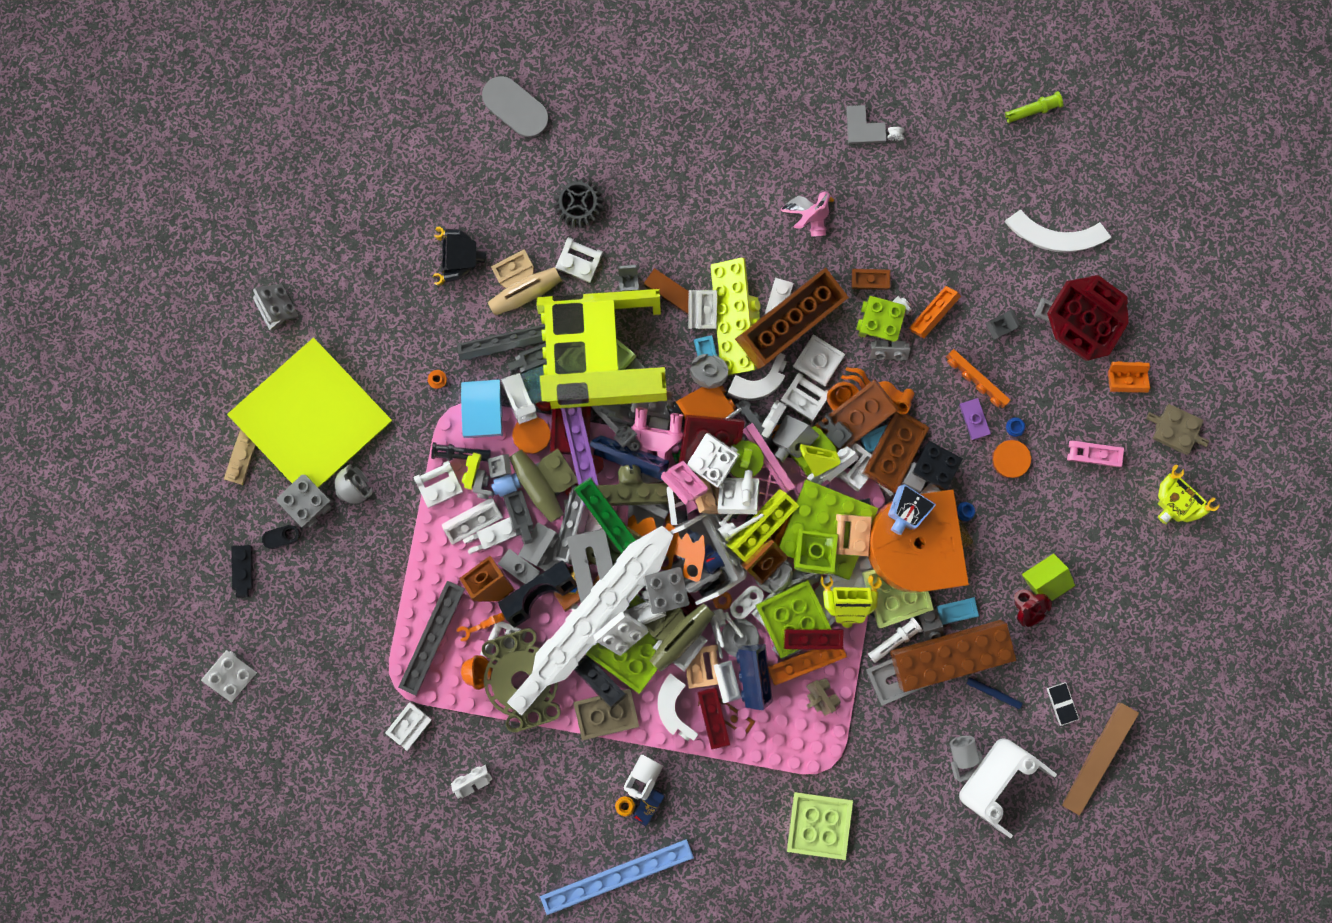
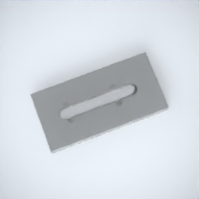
M603 529L566 537L581 603L594 587L586 548L588 546L593 548L600 580L613 567L607 534Z
M892 659L866 669L881 706L925 688L922 687L903 692L899 688L898 682L888 685L886 679L896 674Z

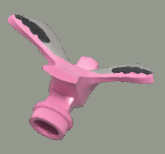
M822 192L819 194L818 202L813 204L807 198L797 196L786 203L781 210L782 212L800 213L803 215L801 220L794 225V228H803L807 223L811 222V236H824L827 230L824 226V219L829 215L828 202H834V199L828 192Z

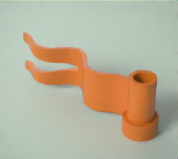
M846 367L845 370L860 374L864 382L855 375L841 376V379L855 380L859 383L861 389L871 382L868 380L865 372L859 368ZM878 382L891 400L896 403L895 405L899 409L897 412L899 414H907L912 405L911 402L915 395L914 391L905 389L904 392H901L890 382Z

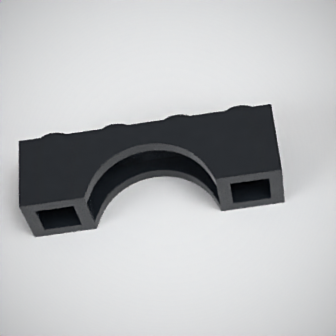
M562 560L527 584L521 586L512 594L506 596L498 602V605L505 619L515 628L530 618L532 605L540 596L550 592L564 596L577 587L576 579L570 568Z

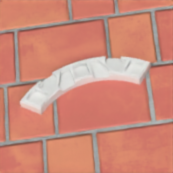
M1019 210L1005 220L1009 228L1019 237L1024 238L1034 246L1054 252L1086 250L1096 247L1111 238L1100 222L1082 231L1057 232L1036 224L1022 210Z

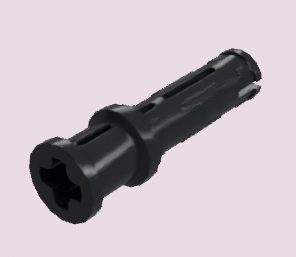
M433 442L431 459L445 458L451 461L455 458L467 460L469 455L463 453H477L482 455L481 461L488 462L491 450L455 447L453 444L440 445Z

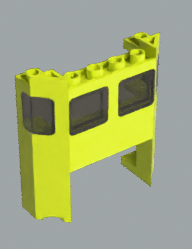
M659 289L537 297L538 314H541L542 324H545V330H542V341H546V347H543V359H547V365H543L544 375L540 376L542 402H550L551 409L667 401L665 367L618 370L615 309L653 306V315H661Z

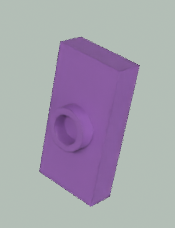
M978 398L959 404L971 440L991 434Z

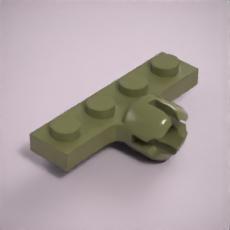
M629 465L620 467L618 470L619 484L597 485L611 506L669 504L667 496L668 485L666 483H644L642 481L641 468L637 465H632L633 470H630Z

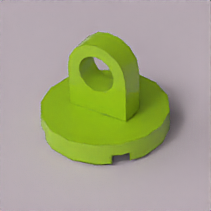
M740 441L738 444L732 445L738 449L737 453L740 456L730 470L731 475L736 478H744L746 470L753 472L752 477L758 474L764 461L761 449L751 441Z

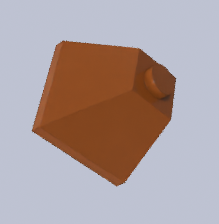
M770 540L761 545L746 562L742 561L740 565L762 585L788 556L773 540Z
M491 556L459 578L474 602L501 601L515 590Z

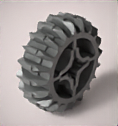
M574 177L573 183H571L570 179H567L568 185L566 186L561 183L560 186L563 190L556 189L558 195L553 196V200L557 201L553 203V207L558 208L555 210V214L560 215V221L565 219V225H569L572 222V228L576 227V223H579V227L583 228V222L590 226V219L596 222L595 216H601L598 210H603V205L600 204L604 202V199L600 197L602 192L596 191L598 189L596 184L591 187V180L585 183V178L583 177L581 182H578L577 177ZM577 189L585 190L580 194L573 192V190ZM568 195L571 203L565 210L563 208V201L565 196ZM592 195L594 204L591 210H589L586 202ZM575 200H581L582 206H578V204L576 206ZM577 211H580L585 215L574 216L571 215V213L573 214Z

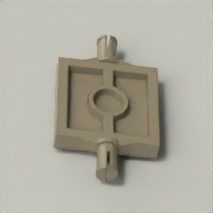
M1171 404L1166 406L1160 417L1151 412L1146 417V420L1156 423V431L1152 439L1185 455L1190 454L1195 443L1207 447L1209 440L1199 436L1204 420Z

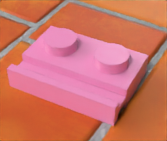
M684 461L671 467L667 472L664 471L661 475L664 482L685 505L702 496L708 490V487Z

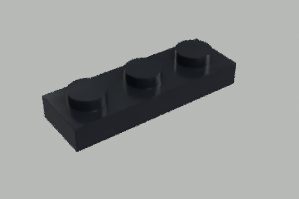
M585 655L581 658L574 671L613 709L626 697V694L589 656Z

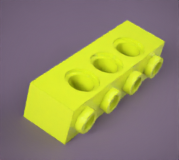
M779 489L751 519L760 514H764V516L739 531L726 546L739 559L746 562L799 505L786 492Z

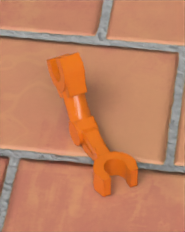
M499 613L472 628L461 626L456 630L457 632L466 631V636L460 640L467 641L471 633L480 629L484 630L504 621L505 617L503 613Z

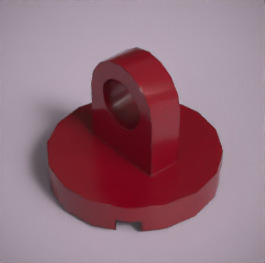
M1023 589L1017 591L1014 595V604L1019 609L1017 620L1023 627L1025 625L1032 627L1045 618L1046 615L1044 613L1047 610H1051L1052 601L1045 594L1035 596L1029 590ZM1021 597H1027L1029 600L1026 602H1021L1019 599Z

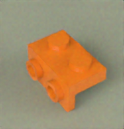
M1112 362L1108 370L1110 392L1148 393L1150 390L1148 377L1150 363Z

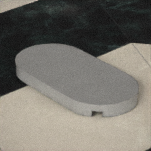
M498 76L490 79L485 84L482 91L485 106L517 134L529 138L539 136L545 131L548 125V114L545 107L512 79Z

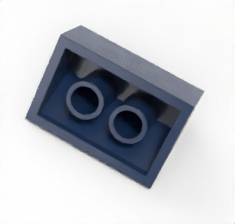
M766 645L742 646L736 653L737 663H740L741 669L739 671V681L743 684L741 692L742 701L745 702L746 708L764 710L773 702Z

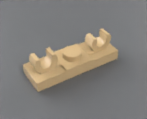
M241 429L224 479L243 485L256 445Z

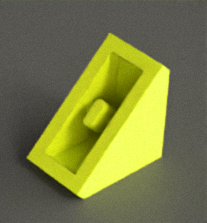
M804 444L800 445L802 455L814 477L840 465L841 461L836 451Z

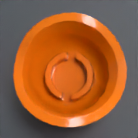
M838 382L827 393L828 405L832 410L837 409L859 392L858 388L849 382Z
M475 655L466 660L461 668L463 681L476 690L483 689L485 687L484 674L489 661L480 655ZM490 667V669H489V671H488V679H491V674H492V668H491V667Z

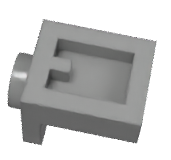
M509 454L488 459L490 478L512 474Z
M477 469L473 492L477 494L478 498L488 499L489 496L494 497L493 491L484 490V487L488 486L489 476L486 475L487 472Z

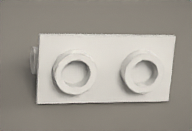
M486 765L474 768L471 773L466 776H460L451 783L452 792L455 793L458 799L460 797L463 799L475 792L472 787L474 784L478 790L490 784V781L493 779L490 773H488Z

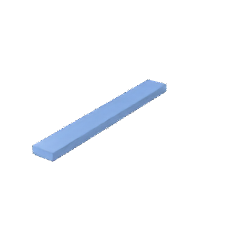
M685 839L541 895L540 898L546 915H549L694 857L689 843Z

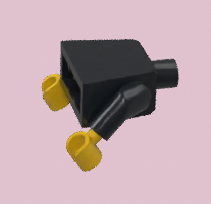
M436 227V231L442 232L440 235L434 236L437 240H442L441 273H444V275L435 273L433 277L440 276V281L434 284L441 286L444 282L459 280L470 274L471 270L476 267V262L485 263L486 252L476 251V241L471 240V237L460 229H446L444 231L443 228Z

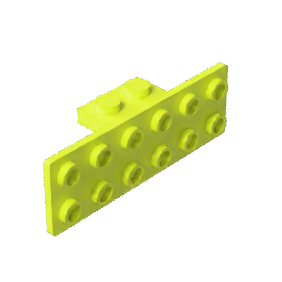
M745 258L712 264L713 290H717L716 327L719 357L727 364L728 375L754 371L756 366L735 340L736 337L760 319V302L758 297L750 296L748 293Z

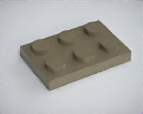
M631 688L622 690L626 697L613 709L599 696L573 702L582 741L639 727Z

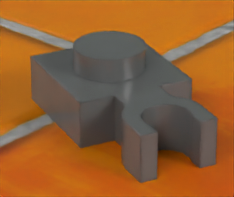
M827 414L825 418L829 421L828 425H825L822 421L818 424L829 431L826 436L840 449L853 433L841 421L835 424L832 417Z

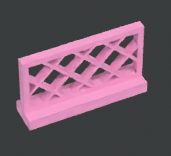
M751 423L743 429V434L748 441L755 443L761 449L764 456L762 468H766L769 471L768 480L759 478V481L767 482L765 493L759 492V495L765 497L763 504L758 507V512L765 505L767 496H773L768 494L770 483L778 485L786 493L794 489L795 486L754 424Z

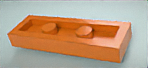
M945 286L909 327L911 332L925 338L960 299V294Z

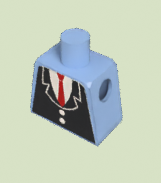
M905 484L899 486L888 516L895 520L891 530L901 535L905 528L910 530L916 529L936 504Z

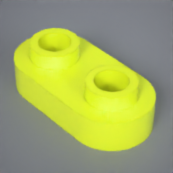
M473 453L472 456H468L466 461L468 471L464 473L462 478L464 488L470 490L474 488L476 472L481 462V454Z

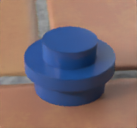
M1011 418L1006 423V431L1010 436L1018 437L1024 433L1025 423L1020 418Z
M962 502L957 506V515L960 520L969 521L974 517L975 508L972 504Z

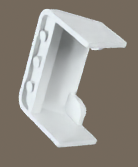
M702 513L669 531L671 534L678 532L680 537L684 536L688 529H691L694 533L697 532L700 537L704 535L705 546L710 544L725 564V567L720 569H724L729 578L714 592L695 601L696 605L720 596L747 577V571L740 565L742 560L726 546L730 540L726 542L717 530L721 527L719 522L722 521L719 514Z
M1002 738L996 741L961 789L959 798L964 805L1009 838H1012L1013 835L998 824L1003 817V809L995 802L1017 770L1030 775L1039 768L1053 777H1056L1057 774L1012 741Z

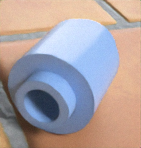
M516 473L493 479L494 484H491L494 494H499L500 497L518 491L517 489L521 487Z

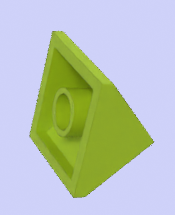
M1054 553L1021 574L1035 596L1045 594L1051 601L1075 586L1069 568Z

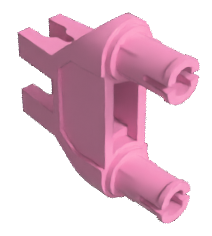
M635 408V424H633L631 429L637 433L635 438L640 443V449L654 455L655 451L658 452L657 456L668 460L669 465H671L672 449L683 439V432L681 431L683 415L679 414L678 416L677 413L670 414V430H663L646 425L647 408Z

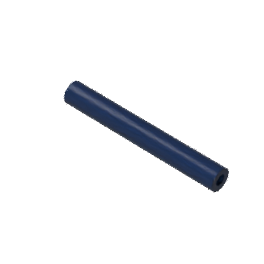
M971 677L967 680V685L1017 709H1020L1023 702Z

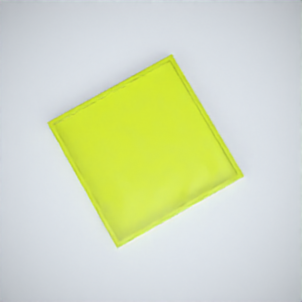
M314 337L227 414L291 483L301 475H306L318 488L392 422L388 415Z

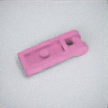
M1069 441L1070 454L1067 457L1068 461L1122 467L1124 448ZM1078 449H1083V455H1077Z

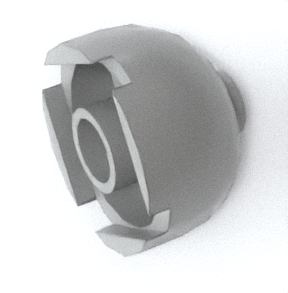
M350 464L342 469L335 478L337 497L351 504L363 502L372 495L373 490L367 487L365 482H369L365 474L358 467L351 468Z

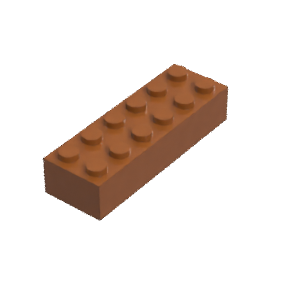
M825 267L736 337L735 340L757 369H760L849 297Z
M1002 620L890 651L898 685L903 692L1016 661L1008 625Z

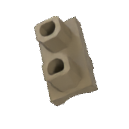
M826 678L819 681L816 680L806 686L810 692L807 695L810 703L806 705L808 709L814 706L817 712L821 710L824 716L836 711V707L841 701L836 694L830 697L827 696L825 690L831 686Z

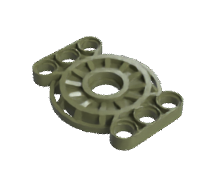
M532 628L521 629L487 640L482 645L483 655L491 659L484 674L485 692L495 708L509 715L506 720V727L513 733L558 719L561 713L559 704L552 702L558 688V682L555 683L553 693L550 692L551 685H548L522 715L507 703L518 690L512 684L514 673L523 671L529 676L532 674L535 655L540 649L533 646L537 640V633ZM531 632L533 634V641L525 642L522 637L523 634ZM506 638H512L515 641L513 648L505 647L504 640ZM487 644L495 645L496 652L494 654L486 652L485 647ZM491 667L493 671L491 679H488V671ZM488 684H491L493 696L489 692ZM495 699H498V701H499L501 704H503V705L505 706V708L503 709L502 707H500V706L495 702ZM549 706L556 707L557 714L555 716L547 714L546 710ZM536 712L539 720L537 722L529 721L528 714ZM510 719H519L520 726L512 728L509 724Z

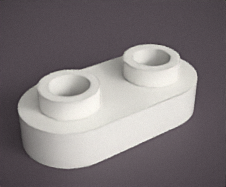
M757 586L748 587L731 604V615L736 619L745 618L756 608V604L762 602L763 591ZM755 592L757 598L755 600L751 599L750 593ZM737 606L743 607L742 613L736 611Z

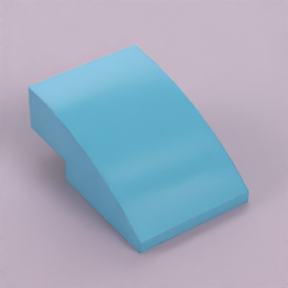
M500 380L461 383L462 435L464 438L503 436Z

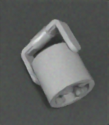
M956 737L950 742L953 756L951 766L954 778L962 782L969 780L976 769H972L959 776L958 768H971L977 764L979 766L983 759L981 752L977 750L974 737Z

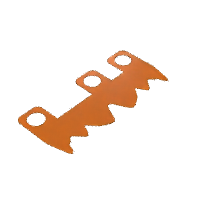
M632 515L628 518L627 527L641 536H645L656 529V524L653 517L645 518L637 524L635 515ZM670 523L665 527L668 531L675 529ZM678 532L674 533L666 553L669 564L665 567L661 566V569H671L673 557L677 555L685 558L683 576L695 582L700 581L705 557L704 535L700 537L699 541L693 543L689 534L686 533L681 539ZM689 565L697 567V576L691 577L687 573Z

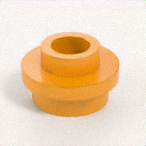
M623 796L617 800L615 808L619 815L629 816L635 809V803L630 797ZM622 803H628L629 808L623 810L621 807Z

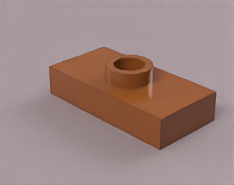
M852 269L851 289L889 290L890 270Z

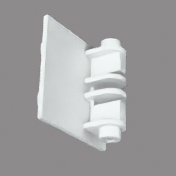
M226 650L201 681L232 703L257 672L238 659L232 651Z

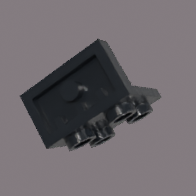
M928 441L920 453L921 456L912 473L945 491L949 488L963 458Z

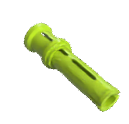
M1057 91L1054 95L1045 98L1040 97L1037 102L1005 112V117L1008 118L1007 122L1009 124L1039 112L1047 113L1048 110L1056 107L1062 108L1064 106L1062 96Z

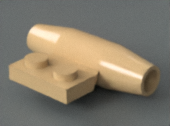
M524 249L491 266L498 282L506 289L488 301V304L494 315L517 309L544 295L560 283L562 279L555 267L534 274V266Z

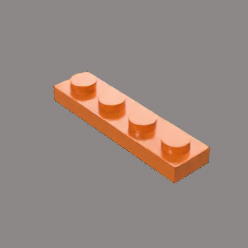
M953 349L946 356L948 359L947 363L954 369L958 368L963 372L961 375L967 381H973L977 385L976 389L982 394L986 393L991 398L992 404L996 407L1000 406L1003 408L1009 403L1010 399L956 350Z
M844 648L813 649L769 666V674L775 686L844 659L847 656Z

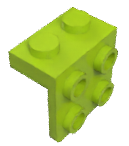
M869 296L867 302L863 301L861 312L864 315L862 320L859 319L856 330L859 331L858 336L865 338L867 335L893 342L897 341L906 306Z

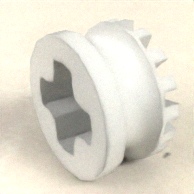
M888 128L890 134L887 136V139L892 141L894 139L895 141L896 139L898 141L904 140V128Z

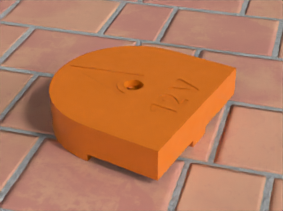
M954 490L920 494L936 505L916 529L910 530L905 528L901 535L891 530L895 523V520L888 516L892 502L878 511L871 525L868 558L876 574L886 584L897 590L911 593L969 585Z

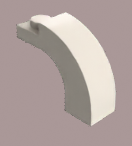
M778 354L771 371L761 380L750 381L735 375L727 395L738 400L744 399L747 401H756L771 395L784 380L785 375L778 372H783L787 361H784L786 355Z
M520 373L501 379L518 423L521 424L537 418L536 408L528 396Z
M670 673L662 684L658 695L660 719L672 735L679 729L681 731L679 733L680 736L687 741L690 738L694 741L698 733L683 723L675 711V701L686 685Z

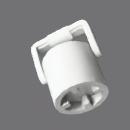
M640 755L624 785V790L628 792L629 796L637 800H647L663 765L644 755ZM636 779L646 784L642 794L631 788Z

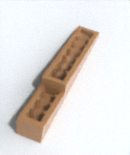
M1122 703L1117 704L1101 736L1097 738L1062 804L1063 807L1080 816L1139 712Z

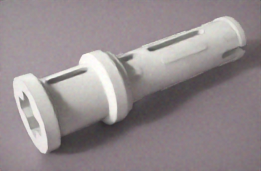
M913 617L902 628L898 627L897 633L870 653H867L874 663H877L878 660L890 653L891 650L901 643L909 642L910 638L916 633L923 631Z

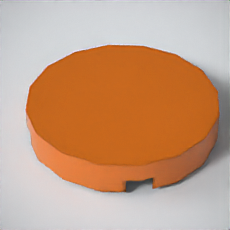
M537 417L521 424L517 422L513 428L512 437L519 450H523L526 454H536L548 446L551 432L548 424L543 419Z
M1015 440L1002 442L996 447L992 455L994 469L998 474L1006 478L1020 477L1027 472L1031 464L1030 451L1023 443Z

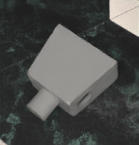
M786 415L773 438V443L779 447L774 456L781 462H784L789 454L799 458L802 455L800 445L810 446L818 438L819 434L808 424Z

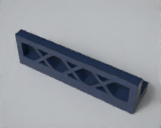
M602 435L593 439L590 443V447L595 448L594 455L622 466L629 465L630 469H632V465H637L641 468V473L663 480L661 475L664 471L667 472L669 461L639 449L631 451L627 446L623 448L617 441Z

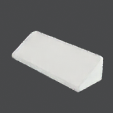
M491 497L443 523L442 528L453 545L503 518Z

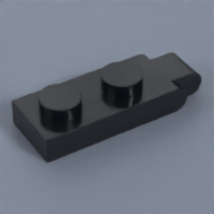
M252 545L231 546L232 590H236V598L249 597V590L253 589Z

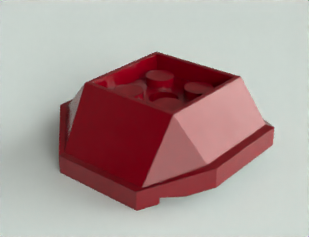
M1099 275L1066 281L1047 312L1055 340L1085 361L1110 355L1129 324L1128 297ZM1085 315L1088 316V321H1087V323H1086V321H1085V319H1084Z

